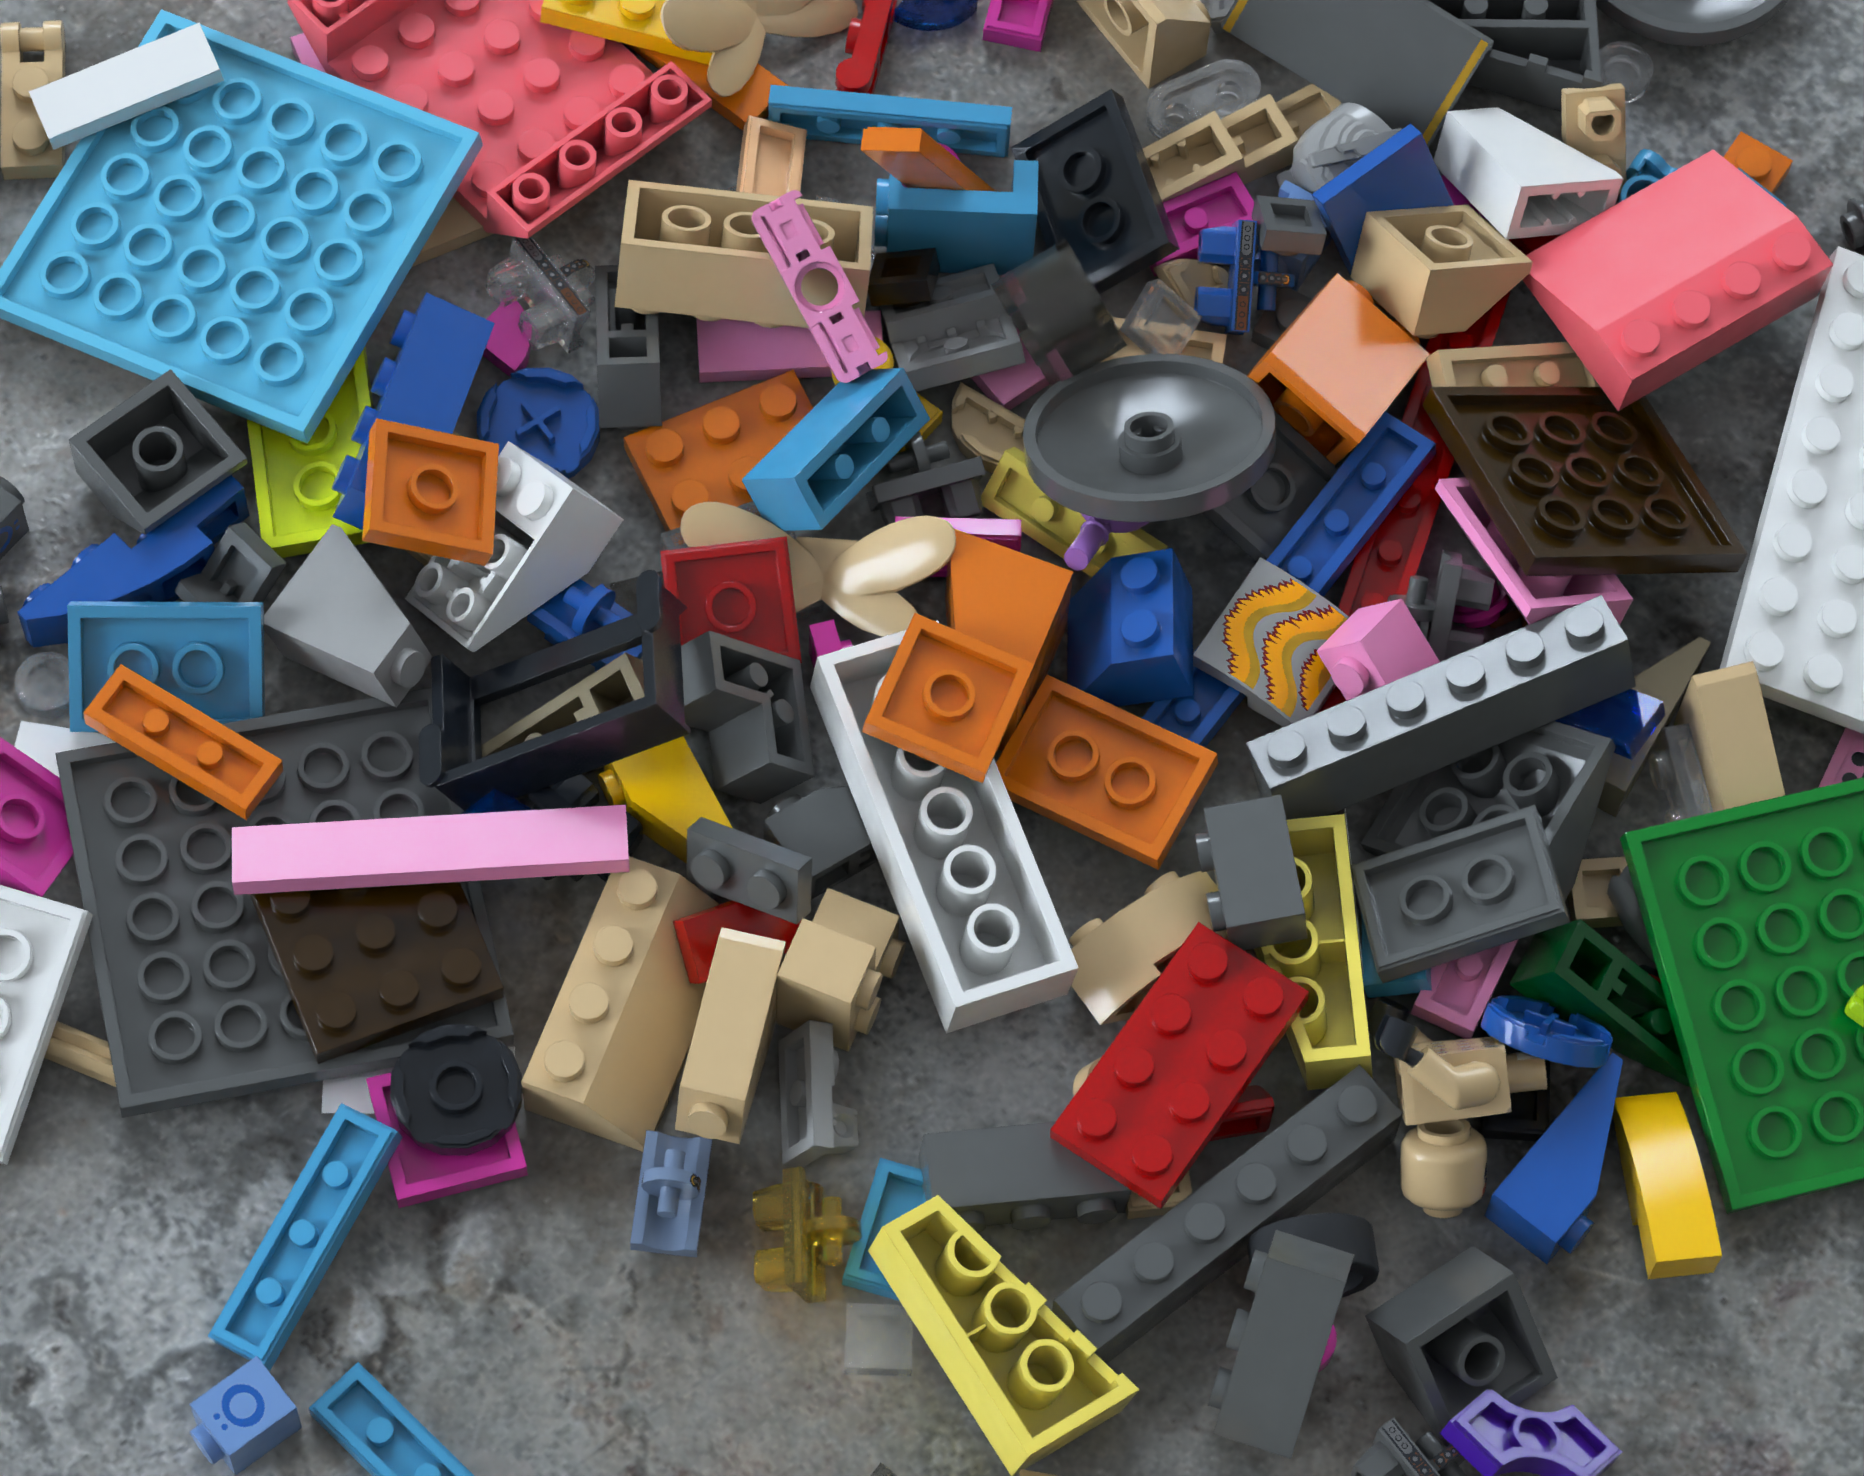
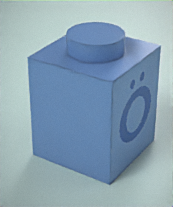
M258 1356L251 1359L190 1403L197 1424L194 1429L189 1431L193 1440L211 1464L214 1465L220 1459H223L235 1476L302 1428L297 1407Z

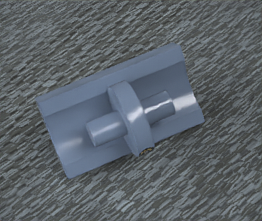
M646 1130L630 1250L697 1257L713 1145L712 1139L703 1137H675L657 1131Z

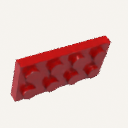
M1198 922L1050 1129V1138L1156 1207L1162 1209L1308 1001L1309 991Z

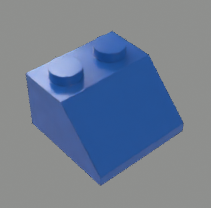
M1173 548L1113 557L1070 599L1067 634V684L1117 707L1193 695L1192 587Z

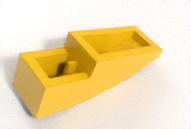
M1677 1092L1617 1097L1613 1109L1615 1131L1632 1225H1638L1648 1279L1714 1273L1722 1257V1251L1703 1168Z

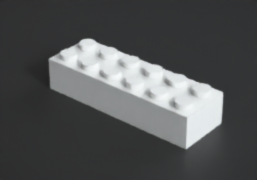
M904 630L818 656L810 689L946 1033H950L1067 995L1078 971V965L995 760L993 759L983 783H980L862 732L867 715L906 632Z

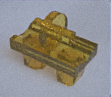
M802 1167L782 1169V1184H776L753 1192V1216L756 1225L763 1232L784 1229V1247L756 1251L754 1255V1279L766 1292L794 1291L806 1303L826 1301L825 1265L837 1266L843 1264V1246L856 1243L862 1238V1224L856 1218L842 1215V1199L840 1197L830 1196L824 1198L823 1187L819 1183L806 1180L805 1170Z

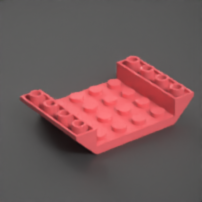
M287 0L291 11L327 74L480 133L483 146L453 198L483 226V230L486 233L530 238L712 107V99L672 61L653 73L620 42L540 22L541 8L544 0Z

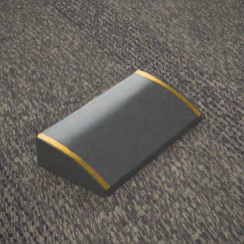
M1235 0L1220 26L1343 103L1359 104L1372 111L1392 130L1397 128L1403 129L1411 123L1422 133L1428 148L1444 125L1447 111L1453 110L1494 42L1491 38L1428 0Z

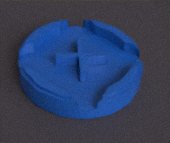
M550 367L524 368L511 373V378L503 381L500 385L497 386L496 382L485 393L477 410L478 440L499 444L498 456L509 441L557 470L568 479L574 477L592 460L600 442L599 408L593 396L591 398L590 394L583 389V384L574 376Z
M1500 995L1492 998L1490 1003L1488 1002L1482 1018L1481 1028L1491 1037L1507 1046L1535 1057L1575 1067L1598 1068L1606 1065L1613 1037L1602 1025L1579 1013H1576V1015L1571 1013L1567 1022L1559 1019V1014L1553 1013L1555 1007L1549 1006V1003L1521 996Z

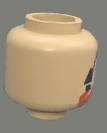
M1457 1119L1418 1124L1405 1134L1400 1147V1185L1403 1195L1410 1202L1422 1207L1423 1211L1429 1216L1451 1218L1458 1216L1462 1213L1463 1208L1472 1206L1482 1198L1487 1184V1146L1484 1137L1472 1128L1467 1120Z

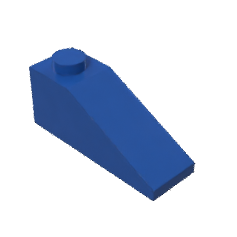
M1613 1052L1608 1057L1606 1065L1601 1066L1494 1191L1484 1215L1545 1264H1548L1561 1248L1571 1254L1594 1225V1222L1587 1216L1597 1195L1623 1060Z

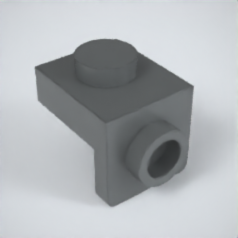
M241 522L227 528L202 572L181 579L175 588V593L184 602H264L287 562L245 522Z

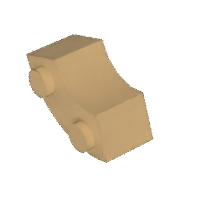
M1175 871L1168 872L1156 879L1146 889L1144 896L1132 902L1105 922L1101 918L1093 919L1081 926L1071 936L1069 942L1073 946L1071 950L1078 965V971L1071 986L1100 1025L1128 1020L1198 922L1213 931L1206 893L1216 892L1218 888L1207 872L1202 873L1198 871L1183 877H1179ZM1226 930L1216 932L1227 939Z

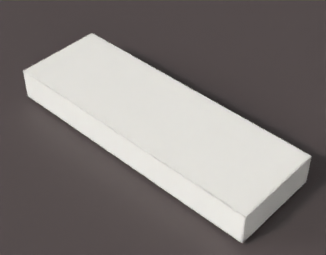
M197 23L31 90L29 94L52 148L55 150L220 83L224 79L201 25Z

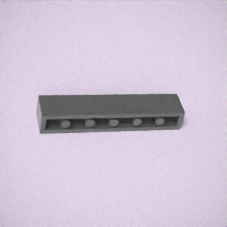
M1597 596L1247 742L1246 745L1258 790L1262 798L1281 794L1286 820L1327 816L1636 687L1629 641L1603 596Z
M1358 1065L1056 1297L1053 1301L1052 1312L1073 1332L1078 1329L1097 1348L1095 1353L1107 1364L1248 1255L1247 1243L1249 1236L1261 1227L1279 1220L1298 1216L1395 1140L1403 1112L1363 1067Z

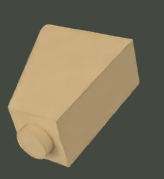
M1753 661L1693 675L1673 724L1672 732L1702 815L1785 796L1759 678Z
M721 927L680 1083L675 1130L696 1134L707 1139H718L740 1144L775 1030L777 973L784 960L786 941Z

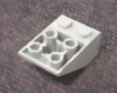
M508 441L498 456L492 557L486 566L433 555L428 564L419 572L415 584L405 599L465 648L476 652L589 573L624 519L563 474Z

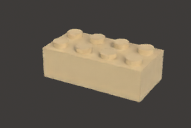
M628 180L615 307L632 309L637 313L645 315L664 312L692 315L703 321L729 319L754 322L766 328L782 326L809 328L751 220L752 214L756 209L778 199L780 196ZM796 199L797 205L803 203L824 244L820 245L821 250L828 246L832 248L859 299V302L853 304L852 308L856 309L859 307L864 317L871 267L873 207ZM817 268L809 271L801 282V291L804 298L813 305L822 306L829 304L837 294L838 284L836 278L825 269Z

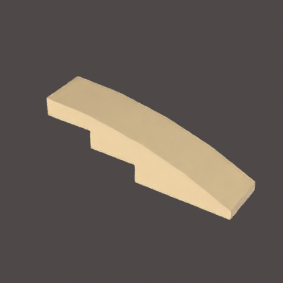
M1311 83L1275 102L1271 94H1268L1222 119L1219 118L1216 111H1213L1142 148L1162 202L1234 172H1237L1243 184H1247L1293 163V149L1303 133L1341 104L1340 100Z

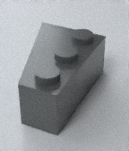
M1428 0L1494 40L1468 85L1562 112L1561 89L1601 87L1596 0Z

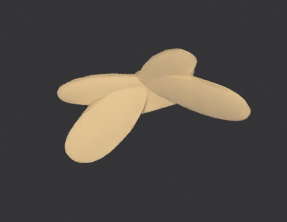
M666 0L661 8L662 25L667 37L673 44L688 51L713 53L707 69V79L711 89L722 97L731 96L741 90L753 75L761 56L766 33L787 37L815 38L841 32L849 27L852 18H857L858 9L854 0Z
M702 502L691 506L685 511L680 525L681 535L689 548L787 536L796 613L823 600L848 622L863 631L881 637L907 630L914 613H917L912 604L897 592L930 577L942 569L950 561L956 547L955 530L951 523L942 518L928 515L911 517L889 524L870 533L859 541L799 536L794 539L771 522L741 508L720 502Z

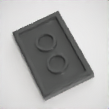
M1535 805L1350 866L1376 971L1382 983L1570 923L1541 816Z

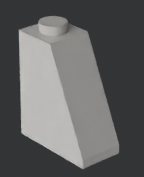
M334 524L330 526L264 615V630L284 657L396 708L411 687L420 681L425 668L432 658L408 619L342 528Z

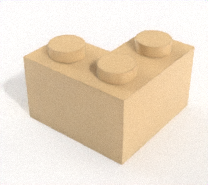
M827 888L813 920L809 921L802 918L777 973L776 1023L792 1030L797 1029L809 1020L832 1023L833 1046L849 1052L857 1032L867 1035L873 1026L881 1004V998L876 995L882 977L886 976L892 979L902 960L906 942L898 940L900 916Z

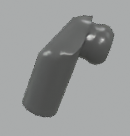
M1626 866L1619 876L1612 875L1608 884L1607 894L1626 932L1651 962H1655L1629 869Z

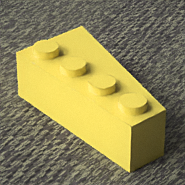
M1345 814L1286 820L1305 909L1308 939L1254 948L1258 960L1309 991L1307 1003L1286 1031L1307 1090L1330 1088L1358 1065H1361L1373 1079Z
M939 1195L884 1225L868 1249L871 1257L1011 1476L1018 1474L1020 1469L1025 1470L1120 1413L1140 1390L1123 1373L1118 1376L1095 1353L1097 1348L1078 1329L1073 1332L1045 1305L1047 1299L1029 1282L1024 1285L999 1261L1001 1255Z

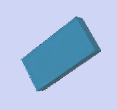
M880 1158L858 1227L859 1240L853 1243L842 1278V1285L899 1301L868 1252V1249L884 1225L926 1202L925 1192L923 1195L921 1169Z

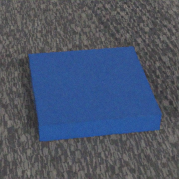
M1411 123L1312 194L1350 275L1366 212L1454 205L1422 133Z

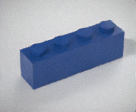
M427 292L414 314L404 309L389 344L399 348L395 360L384 358L370 392L380 396L375 409L369 406L364 408L351 438L352 441L361 444L356 458L346 455L332 485V490L341 493L333 515L334 518L363 530L369 431L377 418L453 434L495 323Z

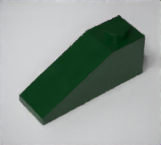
M1581 919L1534 935L1510 982L1512 987L1526 998L1541 1000L1549 1003V1006L1555 1007L1553 1013L1559 1014V1019L1568 1022L1571 1013L1575 1015L1579 1013L1597 1022L1611 1033L1613 1037L1611 1049L1690 1087L1661 983Z

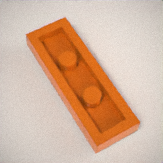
M122 664L119 665L83 712L86 725L245 820L249 818L283 772V762L280 758Z

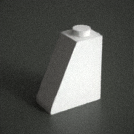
M1498 107L1447 111L1434 157V162L1441 173L1505 239L1562 235L1614 206L1623 181V177L1613 169Z

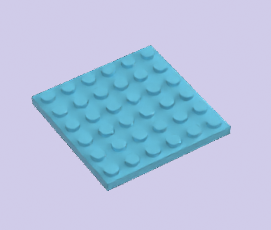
M161 9L138 47L197 23ZM201 25L224 81L80 139L0 268V318L152 381L171 369L196 399L308 444L477 157L483 143L480 133Z

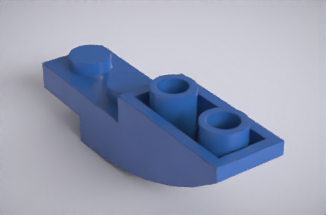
M230 475L146 535L142 533L136 542V546L132 549L116 533H113L100 545L92 544L78 554L67 572L52 584L45 583L33 590L26 598L23 607L17 611L25 639L33 647L68 643L67 605L71 601L174 602L180 597L175 593V588L180 580L201 573L215 550L214 544L221 540L227 528L241 523L249 517L244 487Z

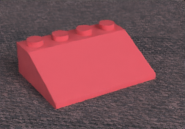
M1713 149L1527 254L1526 256L1533 261L1530 273L1523 279V282L1617 411H1620L1817 297L1833 263L1798 216Z

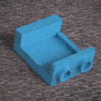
M1014 160L1011 192L906 188L902 185V182L898 181L890 173L889 179L877 178L874 246L886 247V252L936 248L940 266L939 273H959L994 263L998 275L1031 276L1037 223L1039 161Z

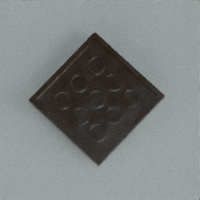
M1601 387L1430 388L1422 405L1526 576L1738 572L1748 554L1646 396L1617 411Z

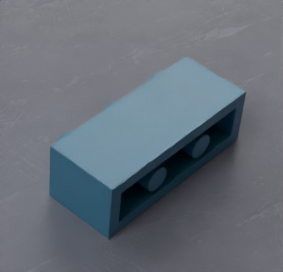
M904 368L872 369L848 383L839 382L742 479V482L761 517L781 530H822L930 418Z

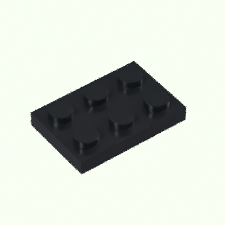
M1113 89L1108 90L1011 147L1015 160L1039 161L1037 221L1065 298L1070 303L1078 307L1180 249L1123 96Z

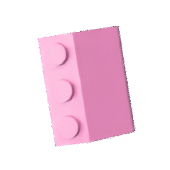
M1467 478L1439 479L1435 490L1529 625L1600 595L1603 596L1619 625L1621 624L1633 598L1616 575L1526 576Z

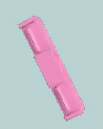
M792 190L756 209L752 214L751 220L834 376L839 382L848 383L885 363L888 354L887 351L880 355L877 354L876 349L880 348L865 318L859 307L856 309L852 308L853 304L859 302L854 289L832 248L828 246L821 250L820 245L824 244L803 203L797 205L795 201L803 195L797 190ZM817 268L831 272L838 284L835 298L829 304L822 306L813 305L808 302L801 291V282L804 276L809 271Z

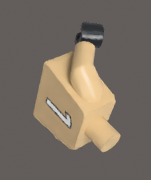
M1380 997L1375 1002L1367 1019L1368 1030L1374 1036L1377 1049L1394 1058L1399 1109L1403 1112L1402 1118L1406 1126L1511 1112L1510 1093L1547 1090L1545 1059L1524 1052L1506 1054L1504 1044L1493 1037L1433 1042L1420 1031V1028L1406 1022L1410 1013L1408 1008L1386 997Z

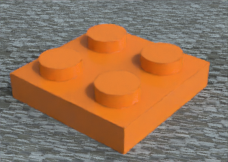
M377 418L369 431L362 541L486 566L493 555L499 444Z
M914 613L867 715L862 732L983 783L1030 678L1034 663Z

